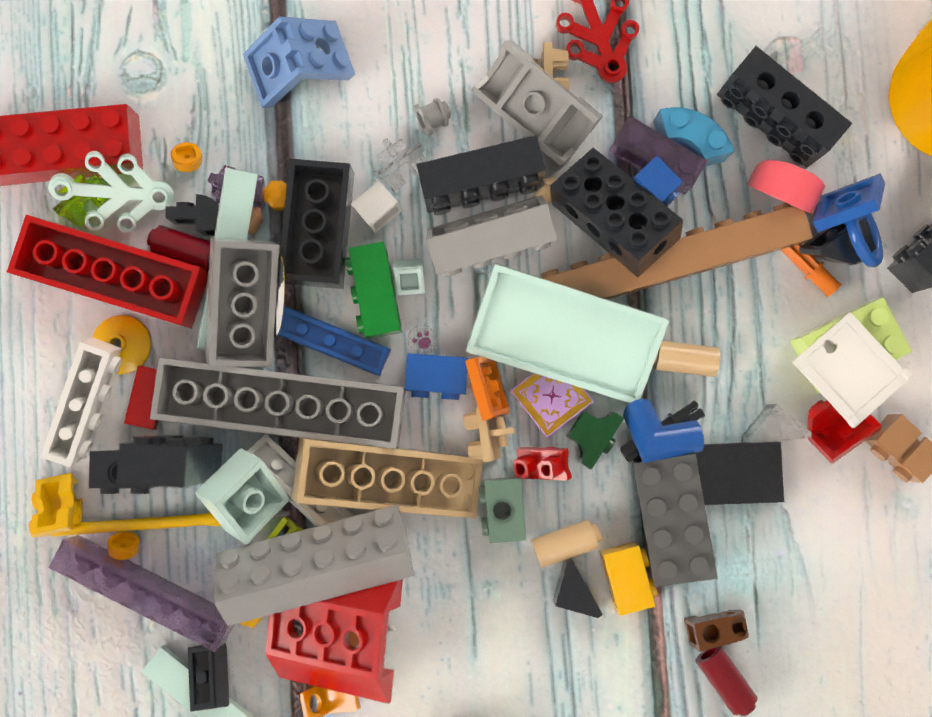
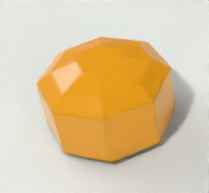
M282 180L271 181L263 190L264 201L275 211L284 210L287 188L285 182Z

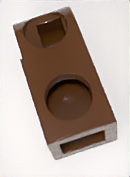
M727 610L718 614L684 618L689 645L699 652L742 641L749 637L743 610Z

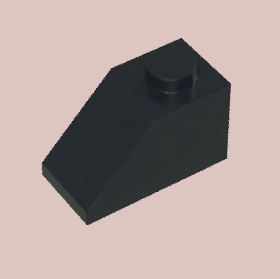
M863 218L859 221L864 239L872 252L876 249L866 220ZM840 224L823 230L799 247L802 254L830 262L856 265L862 262L851 243L846 224Z

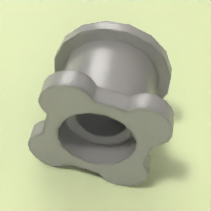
M434 98L433 103L420 107L418 104L413 106L422 133L426 132L429 136L433 134L432 129L440 125L448 126L451 112L445 101L441 102L440 99Z

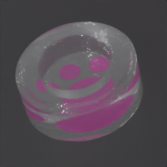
M418 325L409 332L408 345L414 353L427 355L435 350L438 339L431 327Z

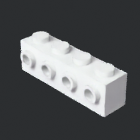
M93 337L79 343L40 457L70 468L83 458L86 459L93 446V442L89 441L92 432L98 429L102 421L103 414L99 413L102 403L108 401L112 392V386L109 385L112 375L117 374L122 363V358L119 357L122 348Z

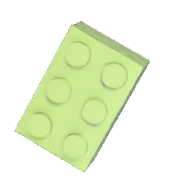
M884 297L868 301L790 340L797 356H799L850 312L895 360L912 352ZM813 385V387H814V389L816 390L817 394H819L820 392H819L818 389Z

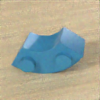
M681 107L663 108L659 110L653 120L660 147L675 148L683 151L692 159L696 169L725 162L735 152L724 130L714 120L698 111Z

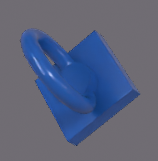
M881 173L821 195L813 219L817 232L840 224H846L851 243L858 257L866 266L871 268L878 267L883 259L882 240L872 215L873 212L879 211L885 188V181ZM863 218L866 220L876 249L872 252L864 239L859 221Z

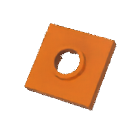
M485 357L465 360L472 391L482 421L510 413L496 361Z

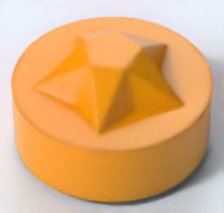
M180 143L171 151L172 163L181 172L195 171L202 164L201 150L193 143Z
M118 532L107 541L108 555L117 560L133 558L140 550V539L132 532Z

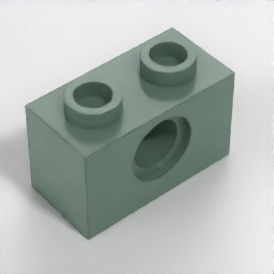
M521 478L484 479V487H479L480 505H486L487 517H481L483 536L489 535V543L526 540ZM506 502L510 505V512L506 517H497L493 513L496 503Z

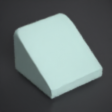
M423 259L393 261L396 296L425 294Z

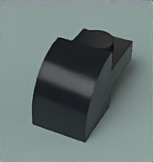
M196 194V206L191 202H177L176 206H166L165 218L173 224H195V230L203 236H215L219 204L212 198Z

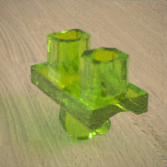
M80 173L73 179L77 183L109 185L102 177L99 178L96 174L87 180ZM64 186L58 192L66 193L68 191V188ZM73 195L68 200H62L52 209L58 216L65 217L76 226L82 227L85 225V216L88 213L83 206L92 200L99 208L110 198Z

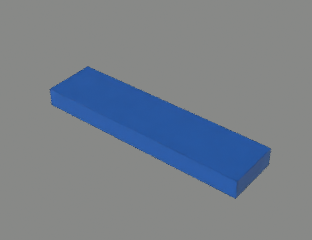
M284 306L278 336L381 376L391 351L390 348Z

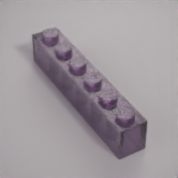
M80 535L63 539L48 567L214 652L226 643L234 625H226L213 602L128 559L117 560L110 557L106 548Z

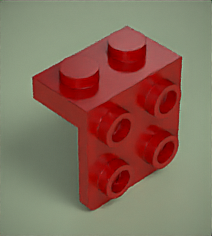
M820 400L808 411L807 439L833 464L879 432L882 425L870 414L853 428L828 400L825 402Z

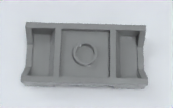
M513 40L504 41L501 46L500 55L490 70L471 89L476 96L526 138L537 135L540 149L560 166L565 165L603 117L581 97L577 98L536 64L534 58Z

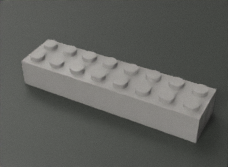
M159 358L150 419L397 449L400 442L406 390L404 387L239 367L209 366L206 363Z

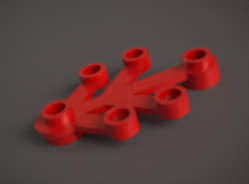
M572 0L575 3L581 4L590 29L574 22L571 14L561 13L556 20V30L561 34L568 33L597 46L600 55L584 50L583 43L575 39L567 44L568 58L573 61L579 60L597 68L599 77L607 83L621 81L627 72V63L624 60V56L631 41L638 35V23L634 20H627L623 23L620 30L621 38L614 52L611 49L609 39L620 15L627 10L629 0H619L624 3L623 7L615 5L614 2L618 0H611L610 11L603 25L593 0ZM567 20L570 25L563 27L559 22ZM631 27L635 33L628 34L625 28ZM575 46L579 48L580 52L574 54L570 51V48ZM608 64H615L618 69L611 71L608 68Z

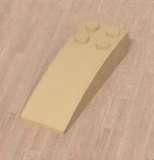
M299 437L291 499L296 503L371 510H379L398 504L400 512L476 519L483 459Z

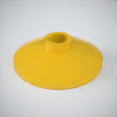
M125 315L110 317L103 321L93 334V338L112 345L116 339L119 338L121 340L120 348L122 349L119 357L122 358V363L117 374H128L136 371L138 365L143 366L150 355V334L144 324L133 317Z

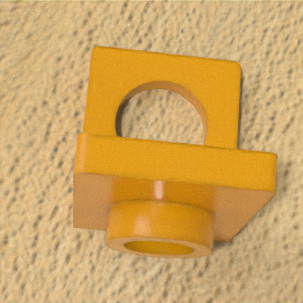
M312 686L299 694L304 717H323L329 713L357 711L361 708L358 696L317 686ZM313 694L318 701L315 713L310 709V698Z

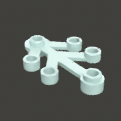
M91 151L86 155L85 166L90 171L98 172L110 185L77 183L71 176L59 173L50 179L48 186L50 194L58 200H68L73 195L110 198L98 209L89 211L86 214L85 225L93 231L100 230L104 225V220L128 200L142 201L129 213H121L118 216L117 227L124 233L132 232L136 227V222L150 210H164L166 206H171L174 200V192L171 186L164 181H153L137 165L136 158L131 154L120 156L118 168L123 174H131L142 188L130 187L105 162L104 156L98 151ZM91 157H98L101 160V164L93 166L90 164L89 159ZM124 160H131L134 166L126 169L121 163ZM63 184L68 188V191L66 193H59L55 187ZM161 192L164 194V198L162 200H155L153 194ZM96 216L101 222L94 225L89 222V218ZM122 219H130L132 224L128 227L121 224Z

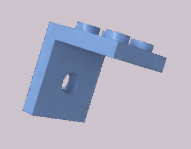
M279 16L243 53L262 108H272L302 79L349 80L355 75L336 21Z

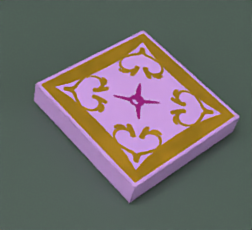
M532 373L510 390L546 438L594 402L585 389L536 373Z

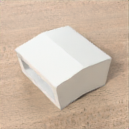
M377 181L351 203L352 208L374 233L378 232L403 211L398 201L380 181Z

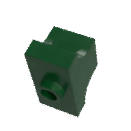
M582 411L566 435L579 447L580 457L578 462L592 470L601 454H608L615 444L616 439L613 436L624 418L616 412H609L603 418H596L588 412Z

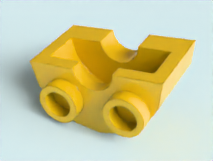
M72 473L36 480L35 493L32 494L31 500L34 509L38 510V512L32 515V520L29 522V532L32 537L37 538L74 530L73 526L81 523L83 500L82 498L76 499L73 485L78 482Z

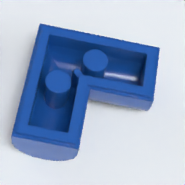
M647 399L635 400L625 407L623 418L643 463L703 451L704 436L698 421L691 420L663 426L652 402Z

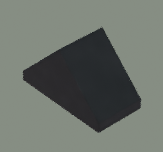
M572 559L564 560L553 598L555 606L595 618L603 616Z

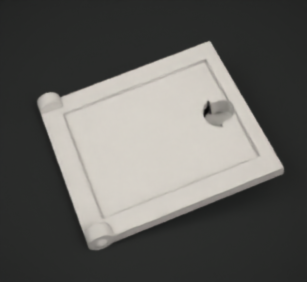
M850 312L792 361L853 428L859 425L913 376L908 369H903Z

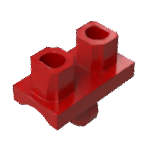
M520 447L516 449L517 459L513 461L516 478L568 481L572 478L568 467V448Z

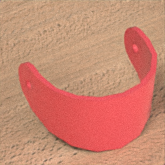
M765 160L758 163L748 181V186L809 214H813L825 188L823 181L813 173L793 164L777 160Z

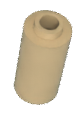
M662 341L653 368L659 371L716 377L720 366L719 347Z
M588 519L531 539L541 569L599 548L598 542L602 541L597 524L591 525Z

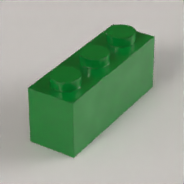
M384 241L348 248L350 257L345 258L348 275L354 276L355 286H351L350 289L353 303H359L361 315L356 316L359 333H364L367 339L403 333L387 247Z

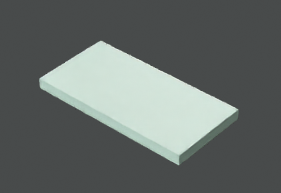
M494 263L466 347V352L631 403L642 397L669 320Z

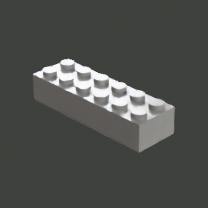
M398 504L216 553L214 604L226 625L242 623L415 576L407 530Z

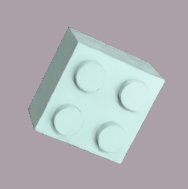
M241 448L195 492L223 529L244 544H247L290 500L262 459Z

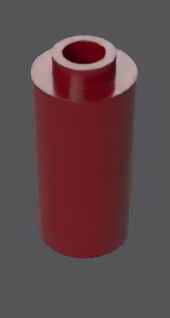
M159 225L156 229L150 231L147 245L150 246L152 253L195 265L209 272V240L163 225Z
M720 646L702 651L697 656L695 662L733 715L740 714L741 716H746L753 712L756 708L755 703L758 697L723 647Z

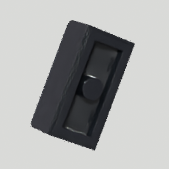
M226 643L187 647L190 712L229 706Z

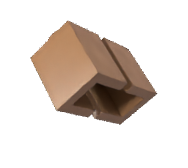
M888 414L880 422L882 425L881 430L866 440L871 446L870 451L882 461L888 460L889 464L894 467L892 472L902 481L924 483L932 474V442L927 437L919 441L917 438L922 432L902 414Z

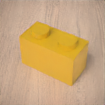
M631 542L599 551L614 609L619 616L656 607L653 597L657 596V589L654 587L653 579H648L645 567L649 566V560L644 548L640 549L639 545Z

